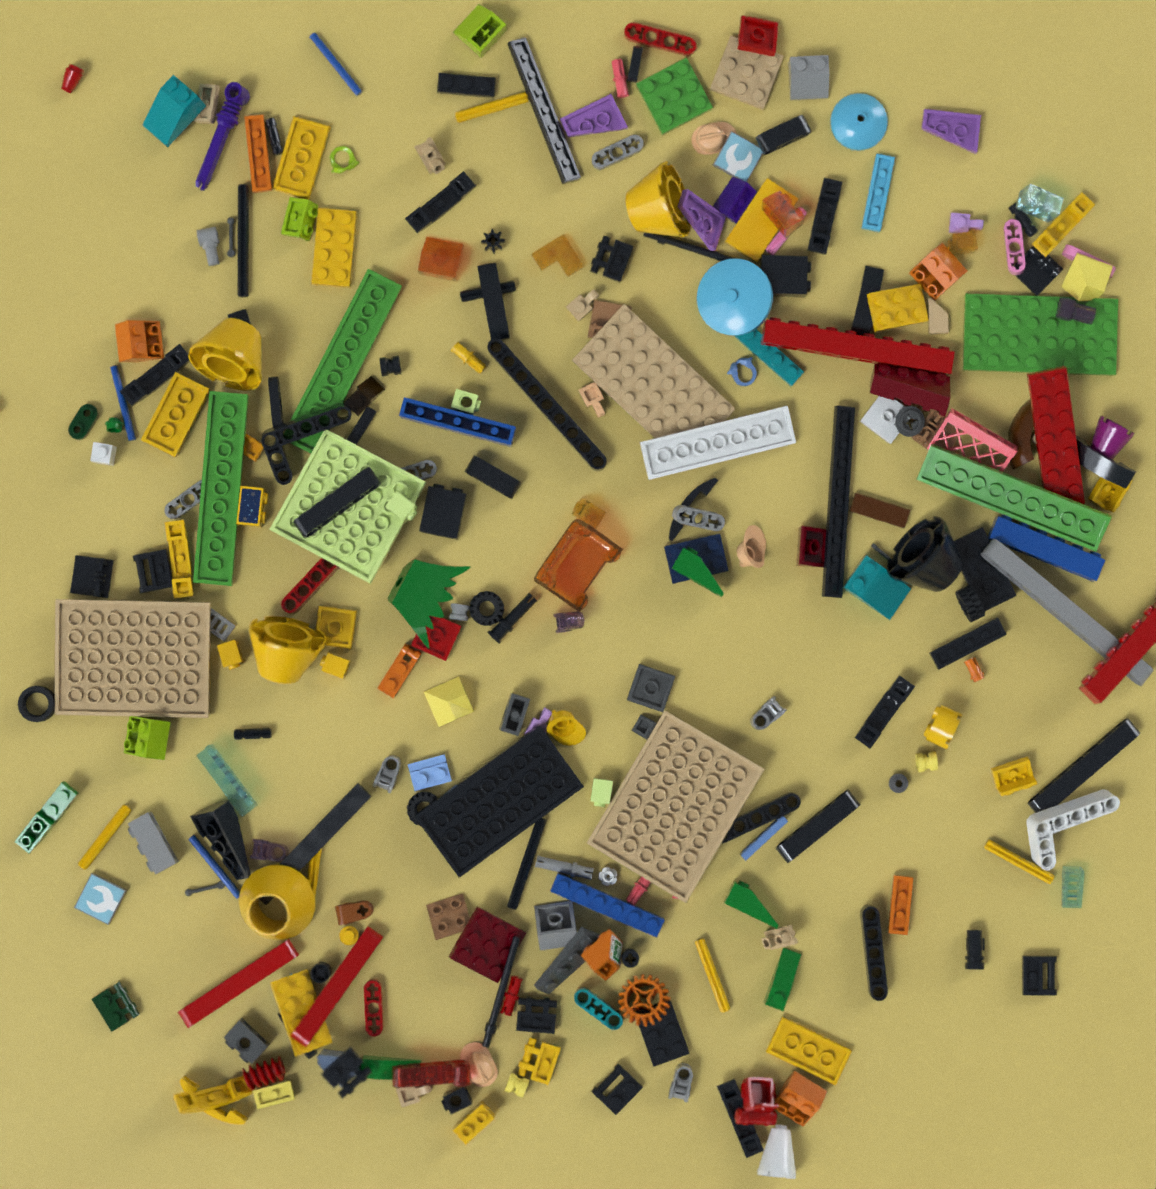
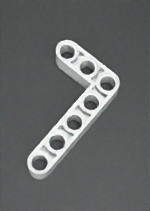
M1102 789L1030 815L1027 819V831L1032 860L1043 870H1051L1056 864L1052 834L1116 811L1120 805L1119 799L1108 790Z

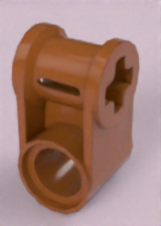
M367 900L335 906L339 926L366 919L374 911L372 903ZM362 905L364 908H368V911L365 913V915L364 912H360L359 910L360 908H362Z

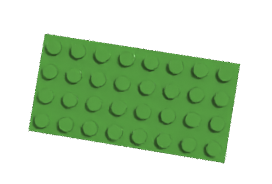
M965 294L962 371L1033 373L1065 366L1067 374L1115 376L1117 365L1118 299L1094 298L1090 301H1078L1074 297Z

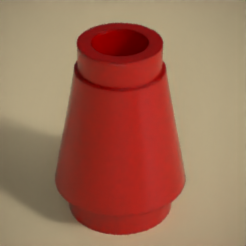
M69 63L68 68H65L61 89L72 94V91L84 76L82 75L84 70Z

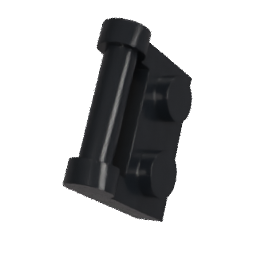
M167 549L133 555V561L136 562L140 582V594L172 587V575ZM145 559H148L153 584L149 586L143 563Z
M1022 956V995H1057V989H1055V962H1057V956ZM1043 963H1047V989H1043Z
M619 1063L614 1066L615 1069L598 1087H594L591 1090L615 1115L643 1088ZM621 1074L624 1078L605 1096L603 1092Z

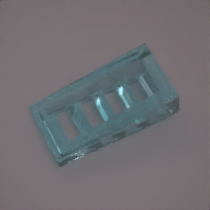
M1063 866L1062 908L1082 907L1085 873L1082 867ZM1069 882H1077V885L1069 884ZM1068 890H1077V893L1068 892ZM1067 897L1077 898V901L1067 900Z

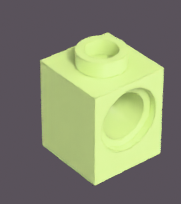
M456 389L451 409L474 415L475 411H479L481 401L478 400L479 396ZM465 398L472 400V405L468 408L463 407L461 404Z
M397 491L385 506L405 523L408 520H413L418 508Z
M593 779L590 802H594V806L605 807L606 804H610L613 781Z

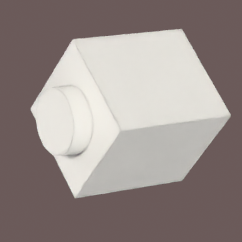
M93 442L90 461L114 466L117 447Z

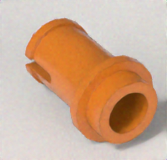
M975 657L964 662L971 675L970 679H973L974 683L985 678L983 675L985 673L981 671Z

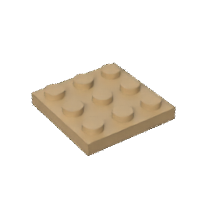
M730 36L710 90L763 110L784 56L775 53V56L772 57L737 50L738 38Z

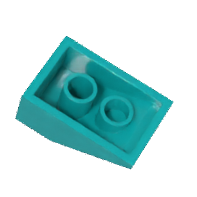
M172 75L160 88L142 125L168 148L206 105L198 95L176 76Z
M867 555L863 556L843 586L844 590L888 620L892 618L911 590L905 583L892 579L888 575L887 569Z

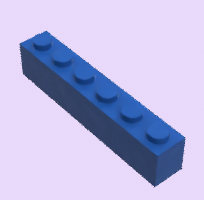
M405 397L399 414L400 418L508 447H512L516 432V426Z
M1001 515V517H995L988 534L989 540L996 539L1008 548L1089 581L1095 582L1098 580L1105 559L1101 558V554L1090 551V553L1085 552L1083 547L1077 544L1068 545L1065 543L1066 540L1055 536L1054 539L1048 537L1047 532L1039 529L1037 531L1031 530L1028 524L1011 522L1012 518Z
M559 872L550 889L552 893L656 938L664 922V918Z

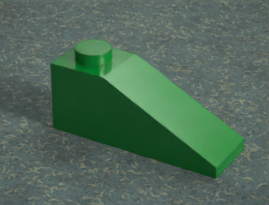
M690 547L687 549L683 548L671 569L722 597L724 592L702 559L697 556L698 552Z
M741 880L738 883L733 881L724 903L777 929L779 925L753 891L749 889L750 885Z
M786 948L782 949L763 1001L765 1005L784 1011L801 954Z
M364 1055L362 1058L361 1071L367 1066L372 1071L367 1076L368 1079L420 1080L422 1060Z

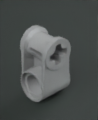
M775 696L771 697L751 717L750 723L754 729L762 730L767 728L787 711L786 708H782L775 700ZM757 716H762L765 720L764 725L761 727L755 723Z
M390 755L384 759L380 771H378L374 780L373 787L378 786L388 790V793L391 794L401 767L399 757ZM389 759L396 761V769L388 768L387 761Z
M680 1063L676 1066L673 1081L670 1085L669 1099L673 1097L688 1102L693 1078L692 1068L689 1064ZM686 1069L689 1071V1075L681 1077L678 1074L679 1071Z

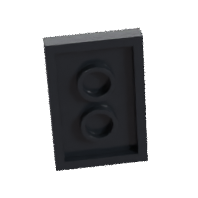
M671 1000L665 1002L670 1005V1008H663L667 1014L666 1016L660 1014L661 1021L655 1018V1025L648 1021L647 1027H644L643 1021H641L639 1026L653 1067L690 1054ZM659 1002L652 1004L653 1007L656 1008ZM642 1009L639 1012L636 1011L635 1013L648 1014L650 1012L646 1009Z

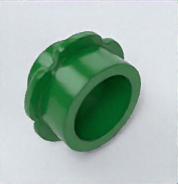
M109 418V421L105 422L106 431L119 433L122 431L124 423L119 418Z

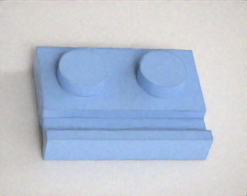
M445 754L407 764L414 791L452 781Z

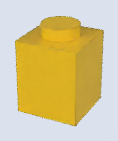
M238 640L217 645L223 668L229 667V670L241 667L240 663H243L244 659Z
M327 653V656L323 655L321 659V671L344 679L351 661Z

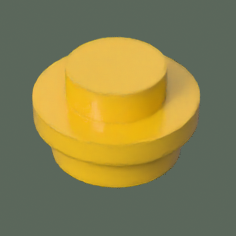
M346 926L340 931L339 938L343 944L353 945L357 942L359 933L355 927Z

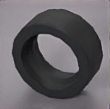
M43 686L28 687L21 693L18 699L20 714L28 721H46L55 712V695L51 690ZM33 693H42L48 699V709L42 715H33L26 707V701Z

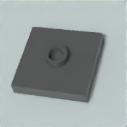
M639 664L627 700L663 712L675 676Z

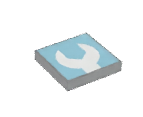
M731 131L713 166L732 177L747 182L763 153L759 146Z
M91 873L74 908L109 925L127 890L95 873Z

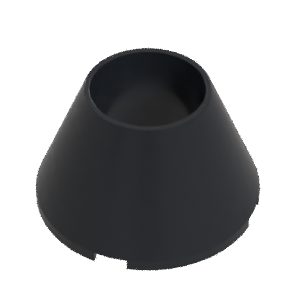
M934 516L933 520L928 521L924 519L913 526L894 547L895 554L892 560L888 559L887 573L896 581L934 592H939L949 587L959 576L963 567V561L947 523L941 517Z

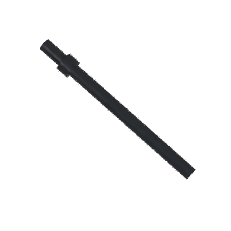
M643 234L644 237L657 240V243L663 245L666 243L718 261L734 259V257L710 251L709 249L667 235Z
M513 936L490 1019L485 1025L484 1031L486 1032L482 1046L487 1048L490 1046L493 1034L496 1033V1022L521 939L519 936Z

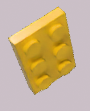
M921 284L866 294L875 332L929 321Z

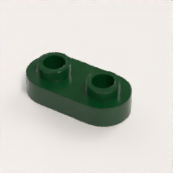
M85 404L80 407L68 428L69 435L72 438L83 440L87 437L99 416L95 406ZM87 410L91 412L89 417L85 416V411ZM79 426L81 431L75 433V428Z

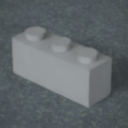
M148 812L128 823L129 834L132 838H136L139 843L137 848L141 855L145 854L148 860L146 864L151 872L154 871L155 874H158L179 862L152 812Z

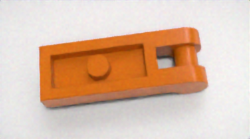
M405 643L377 689L394 699L422 653L418 650L414 651L410 648V645ZM405 655L412 658L410 662L403 659Z

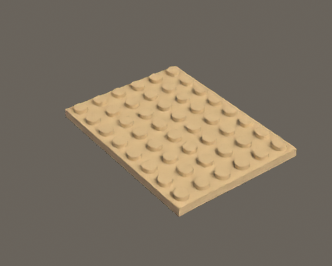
M55 599V715L209 718L211 602Z
M664 711L587 844L687 903L765 769L674 715Z

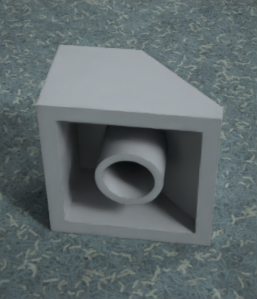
M828 55L790 57L788 62L790 100L828 98Z
M572 901L534 906L540 950L566 947L577 933Z

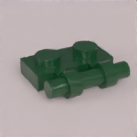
M120 982L113 985L117 993L113 994L110 988L92 998L93 1003L111 1032L129 1021L126 1016L128 1012H130L133 1018L140 1015L136 1009L137 1005L131 1001L127 994L128 990L126 987L123 988ZM121 998L126 1007L122 1009L116 999Z

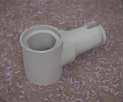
M216 226L197 230L198 242L200 247H203V250L206 252L208 265L220 264L216 249L219 243Z

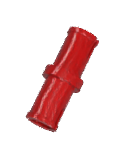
M511 975L508 989L505 991L503 1006L500 1010L501 1014L512 1016L516 1000L519 999L518 993L523 978Z

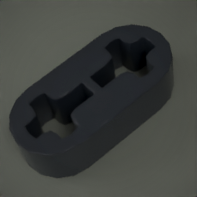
M633 47L628 82L637 83L643 47Z

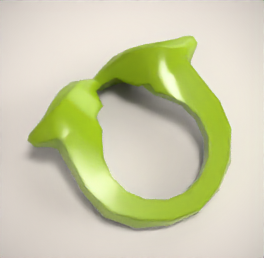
M337 147L330 154V162L333 167L332 173H343L345 170L355 168L360 163L355 160L352 150L348 147ZM339 151H346L350 156L349 165L346 168L340 167L335 162V154Z

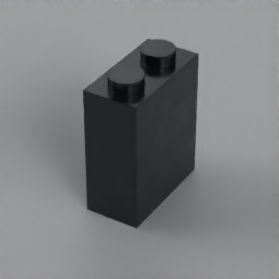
M761 256L760 268L770 280L773 297H806L807 292H810L811 281H807V273H811V262H808V256Z
M433 484V487L428 486L419 532L458 540L467 494L458 488H452V491L444 489L445 486Z

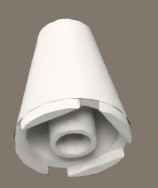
M775 1125V1128H771L757 1175L796 1179L791 1130H787V1126Z

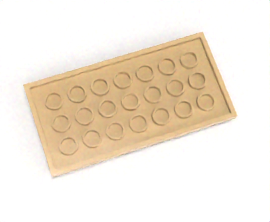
M625 304L620 307L572 360L654 438L725 421L735 410L722 395Z

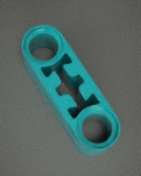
M580 987L575 991V1003L612 1030H617L622 1026V1014L586 987ZM581 992H585L589 996L584 1002L579 1001L577 998ZM592 998H594L593 1003L596 1006H599L601 1004L602 1010L607 1013L605 1019L602 1018L604 1017V1013H602L601 1011H598L596 1013L595 1007L592 1004H590ZM612 1015H616L620 1019L615 1025L608 1021Z

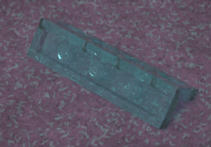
M209 744L202 752L196 755L241 817L258 806L213 744Z

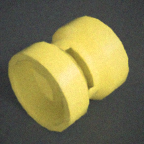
M935 751L929 752L927 755L923 753L915 754L918 772H924L927 769L931 771L938 770V760Z
M511 1073L505 1091L508 1093L514 1092L518 1097L523 1098L529 1079H521L516 1074Z

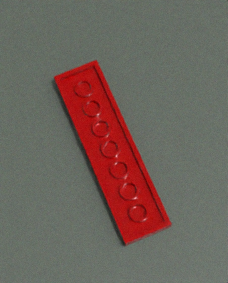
M1062 366L1028 373L1027 381L1042 487L1085 505L1067 368Z

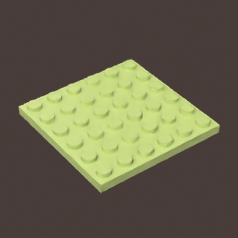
M325 430L269 530L371 584L405 523L385 506L396 491L415 504L426 482L337 434ZM370 467L380 480V486L313 535L304 538L293 521L362 470Z

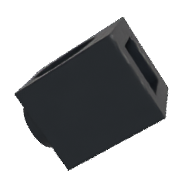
M465 1084L444 1093L443 1100H441L446 1111L449 1110L450 1114L458 1112L473 1103ZM459 1096L462 1102L457 1105L453 1104L451 1097Z

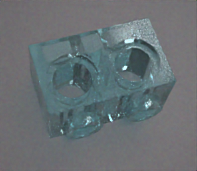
M1029 184L1019 192L1015 208L1050 222L1060 215L1064 198Z

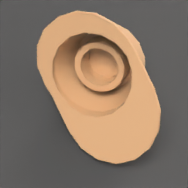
M726 122L702 125L694 131L692 145L698 153L703 155L719 153L730 132L736 133L735 128Z
M749 526L745 531L744 541L737 547L736 552L741 567L754 566L761 568L764 565L766 540L758 526Z
M477 1042L469 1043L463 1047L460 1053V1061L468 1079L478 1087L490 1086L497 1078L498 1069L489 1050Z

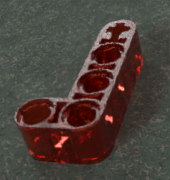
M448 1060L392 1066L393 1087L405 1088L450 1083L456 1087L470 1086V1064L466 1060Z

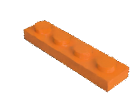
M264 115L244 116L252 192L272 191Z

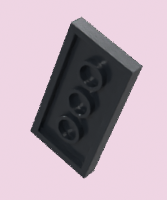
M983 527L954 541L963 561L961 573L967 585L972 586L984 611L1017 596L1009 579L981 556L983 550L990 543Z

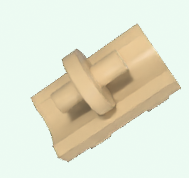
M431 137L427 138L424 143L415 146L417 153L430 174L433 172L438 174L445 169L444 165L446 163Z
M792 925L767 930L764 932L765 937L761 939L764 948L771 950L798 943V940L794 937L795 931Z

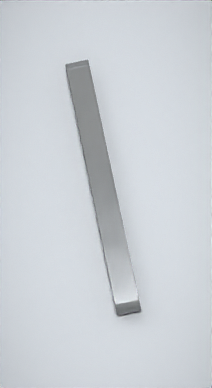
M992 539L983 550L981 556L1102 657L1106 658V652L1111 647L1118 645L1119 641L1115 636L1001 542ZM1141 659L1126 676L1137 685L1142 686L1154 670Z

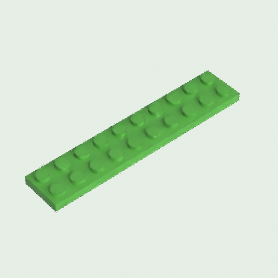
M370 269L366 271L290 421L336 404L344 403L402 289V285ZM323 415L319 418V421L327 424L330 418ZM304 422L301 427L304 430H309L312 425L309 422ZM289 428L284 432V435L287 437L294 434L293 430ZM323 431L290 444L311 454Z
M209 391L194 583L232 586L238 526L236 522L242 480L248 394Z
M931 444L916 479L1093 551H1097L1112 518L1109 514L934 444Z

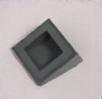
M641 714L631 731L648 740L657 723Z

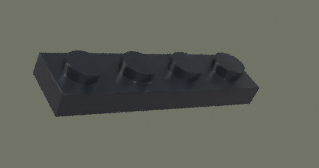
M995 618L929 652L939 670L1007 634L999 618Z

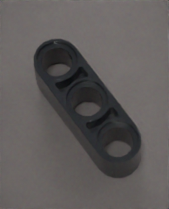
M800 115L759 134L755 139L763 155H767L808 136L812 131L804 115Z
M475 455L464 471L510 499H513L521 485L519 480Z

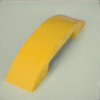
M1081 192L1032 245L1046 257L1095 204Z
M185 521L165 522L174 598L194 596L191 557Z
M185 1075L179 1081L184 1091L193 1090V1092H197L200 1085ZM219 1107L203 1111L209 1116L226 1123L244 1125L248 1120V1117L233 1107L229 1113H226Z
M244 1076L228 1080L227 1084L197 1092L188 1090L174 1094L173 1097L179 1113H196L228 1105L251 1095L253 1091L247 1086Z

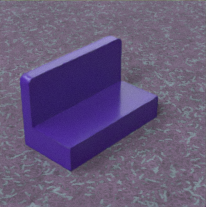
M732 177L713 207L724 214L731 222L737 224L757 191L748 182Z

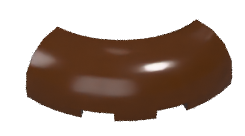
M1030 399L1017 412L1008 432V441L1018 446L1016 454L1010 460L1013 470L1034 460L1031 451V433L1034 423Z

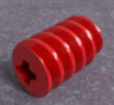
M280 1055L278 1056V1062L271 1058V1064L264 1060L263 1067L256 1063V1069L249 1065L248 1072H246L243 1068L244 1080L250 1090L255 1089V1084L258 1088H261L262 1083L267 1086L270 1084V1080L276 1083L277 1077L282 1081L286 1073Z

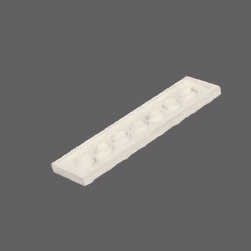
M782 406L639 443L648 480L794 444L796 440L788 406Z

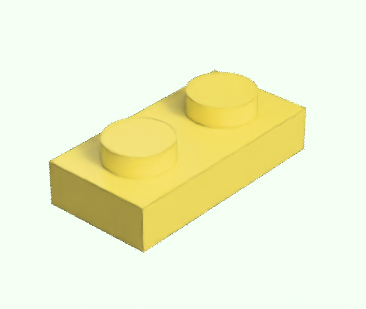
M291 1080L253 1090L257 1109L296 1099Z

